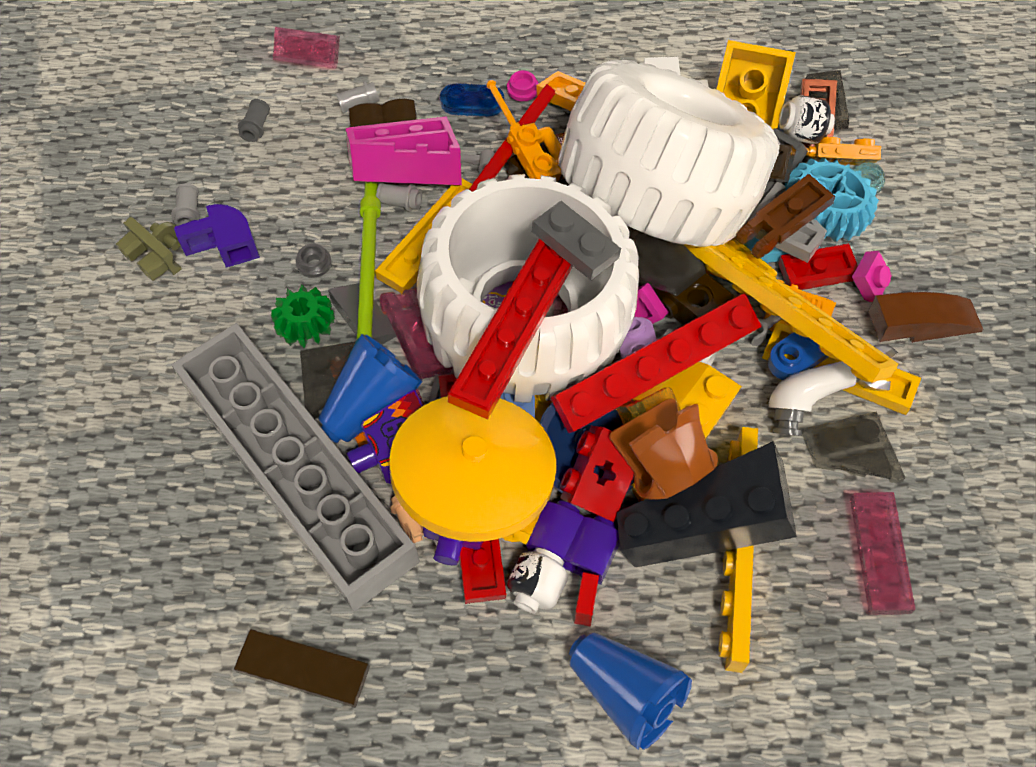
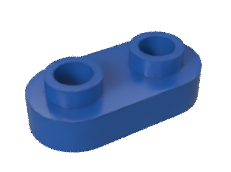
M793 332L772 348L768 358V367L775 377L785 380L790 375L814 368L829 356L825 355L819 349L820 345L812 339ZM790 354L795 357V360H789L784 355Z

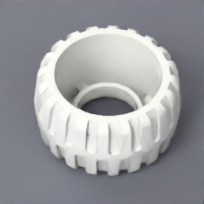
M610 60L598 65L592 71L571 110L559 153V167L569 185L574 183L585 188L586 195L592 199L595 197L603 199L611 207V216L621 217L625 224L631 228L677 244H687L696 247L718 246L727 243L736 236L761 200L779 154V141L773 129L767 123H764L761 117L754 112L748 111L747 107L743 104L729 99L724 93L716 89L706 87L693 78L688 79L680 76L672 70L656 68L652 64L642 62L638 64L631 60Z
M525 174L509 175L508 180L499 182L492 178L480 182L477 190L473 192L465 189L458 193L452 199L451 207L445 206L438 212L432 222V228L425 235L417 277V298L427 341L430 345H433L434 354L445 368L453 366L454 375L458 378L497 309L482 302L484 297L495 287L515 281L539 240L531 232L532 223L535 219L558 202L563 201L621 247L619 259L592 281L575 267H572L558 293L567 306L568 313L544 318L503 392L515 395L514 401L521 403H530L534 395H544L546 401H550V397L611 365L632 325L637 308L639 283L638 251L634 241L629 239V230L625 222L619 216H611V207L600 197L592 199L587 196L585 188L574 183H570L569 186L556 182V178L541 175L540 179L525 178Z

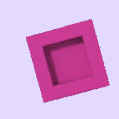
M866 251L852 276L863 299L868 302H873L876 295L883 294L892 277L890 269L879 251Z
M646 283L638 287L637 308L634 317L646 318L652 324L662 320L669 312L650 284Z

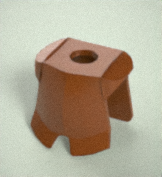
M668 398L613 430L609 436L611 442L634 472L635 489L638 495L645 499L669 498L697 483L713 471L718 463L717 453L707 446L697 404L678 411L676 401Z

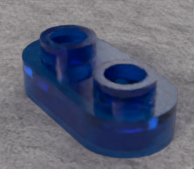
M455 83L447 85L440 92L441 107L446 113L451 115L490 117L502 111L491 90L486 85ZM497 87V89L499 90L501 96H502L503 99H504V93H503V91H502L500 88Z

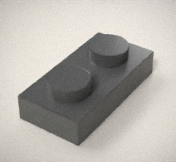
M563 201L558 202L532 223L531 232L591 281L620 257L621 247Z

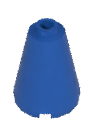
M361 334L356 340L318 418L323 424L321 426L322 430L335 443H339L340 440L350 442L363 432L361 423L365 419L408 392L416 391L423 382L408 365H403L395 358V354L368 335Z
M598 633L580 636L573 643L569 652L572 670L627 741L638 750L639 747L643 750L649 748L663 735L673 722L672 720H667V718L674 709L675 704L682 709L691 690L692 679L683 671Z

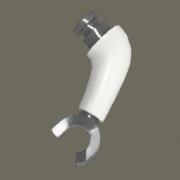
M884 344L874 345L875 348L890 358L898 353L891 346ZM842 361L790 375L778 384L769 400V408L775 409L774 420H779L778 428L774 427L773 433L802 436V430H798V423H803L804 412H811L812 405L818 400L856 385V382L869 390L888 391L890 390L891 381L880 380L874 383L863 381L853 375L851 367Z

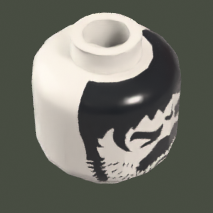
M799 95L784 104L780 113L779 127L783 129L785 134L799 142L817 144L823 139L825 134L831 133L835 118L831 114L830 105L826 100Z
M535 548L533 552L522 553L507 581L509 591L516 597L514 604L522 610L533 614L538 609H552L557 604L568 580V574L563 567L564 561L556 554L542 548Z

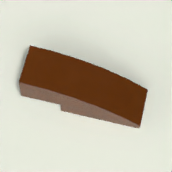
M904 292L876 295L868 310L879 342L910 338L913 343L978 333L984 330L971 299L958 295L935 292Z

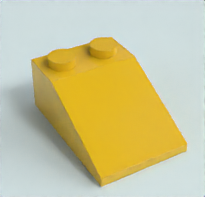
M728 40L716 90L724 93L729 99L740 102L747 107L748 111L756 113L772 129H778L780 113L783 108L796 52Z
M698 362L635 397L633 400L640 406L643 412L668 398L676 401L678 411L697 404L705 439H707L742 386L712 366Z

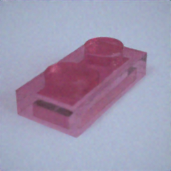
M275 27L273 60L336 68L338 65L340 36Z

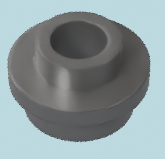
M315 243L303 246L296 257L298 271L303 276L309 278L324 275L332 264L329 252L321 245ZM312 260H319L317 263L308 264Z

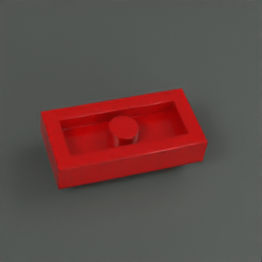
M849 243L819 248L808 263L790 254L781 255L778 262L785 284L789 286L791 284L797 285L800 290L854 281L852 276L858 267Z

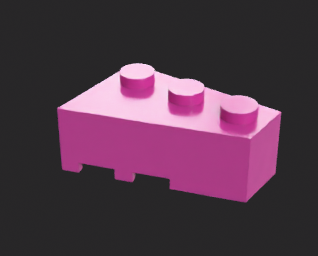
M447 116L346 128L349 165L354 181L462 185L461 150Z

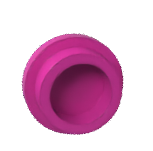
M525 70L517 71L512 74L507 83V92L514 100L529 101L537 96L536 85L539 83L531 72Z

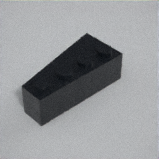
M774 441L715 467L713 471L697 483L669 498L645 499L617 512L620 551L634 567L797 537L784 463Z

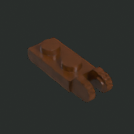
M807 174L756 212L755 217L738 231L735 238L743 245L756 237L761 229H764L768 234L760 239L751 251L754 257L761 259L765 254L771 252L777 243L781 244L834 203L835 195L810 174Z

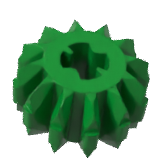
M301 285L299 291L294 293L287 288V297L276 298L275 305L277 308L271 310V318L276 334L280 338L284 337L285 342L290 346L298 340L300 346L305 349L308 339H313L319 345L321 340L319 333L330 335V324L335 323V315L333 310H331L332 304L330 299L327 298V295L322 296L321 291L317 287L308 292L307 288Z

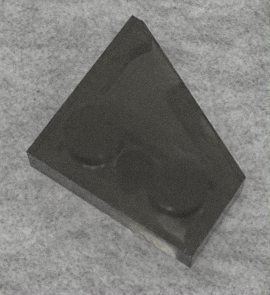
M640 232L631 239L634 241L638 251L639 283H649L653 288L678 296L706 274L705 266L682 244L656 238Z
M877 411L807 427L802 431V436L816 468L831 471L844 470L851 475L861 477L870 475L889 479V482L896 484L903 482L906 478Z

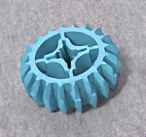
M810 158L807 163H799L792 170L789 182L784 185L786 191L807 174H810L835 195L834 203L814 218L827 230L825 238L831 237L834 242H837L840 238L849 241L853 236H860L873 221L879 201L875 196L877 190L874 187H870L871 180L862 178V171L850 169V164L846 166L839 164L837 159L833 162H828L826 158H821L817 162Z

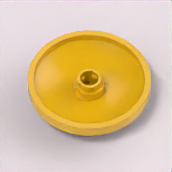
M448 396L434 400L416 410L406 419L397 431L390 451L391 485L403 509L412 519L429 531L460 541L481 542L496 540L516 533L526 527L546 506L553 490L556 475L555 451L544 428L524 409L501 398L488 420L448 403Z

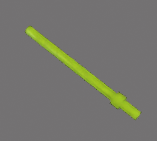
M365 182L364 197L360 202L363 228L357 339L361 334L372 337L377 218L381 215V201L376 197L378 182Z

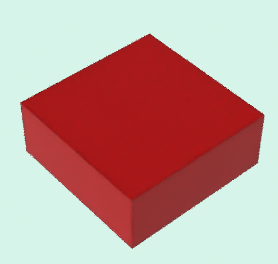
M583 572L574 624L591 627L599 575Z

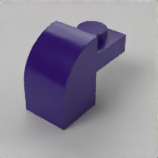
M223 204L208 205L206 209L209 217L192 220L174 227L177 239L186 256L217 247L226 268L260 258L246 217L234 207Z

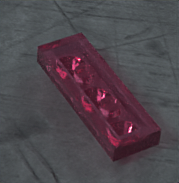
M894 492L853 493L850 503L869 615L912 614L916 609Z

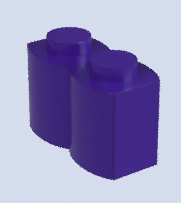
M548 501L526 544L527 552H533L535 548L548 550L564 561L563 567L567 571L581 577L583 572L599 575L598 584L602 585L620 545L617 526L612 521L600 516H595L594 519L584 517L579 514L580 511L577 507L568 502L558 501L556 504Z

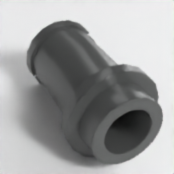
M260 99L250 101L244 119L238 123L239 135L242 139L248 142H255L263 136V125L270 111V107L265 101Z

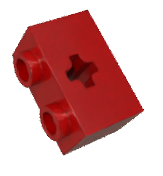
M591 426L589 431H585L577 444L576 452L579 455L574 467L569 468L563 476L560 489L563 492L560 499L614 522L634 472L611 442L609 436L612 431L604 427ZM596 465L599 466L601 470H604L602 478L598 477V475L594 473V468Z

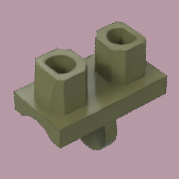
M132 216L123 222L129 232L116 243V246L131 262L144 251H147L148 254L136 264L149 279L154 281L167 270L175 275L182 269L173 260V254L169 250L171 248L175 251L180 247L174 229L176 225L172 222H164L160 225L153 223L150 227V230L153 232L151 234Z

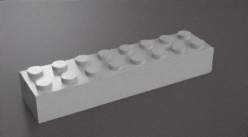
M237 323L171 364L183 386L353 612L420 563L416 545Z

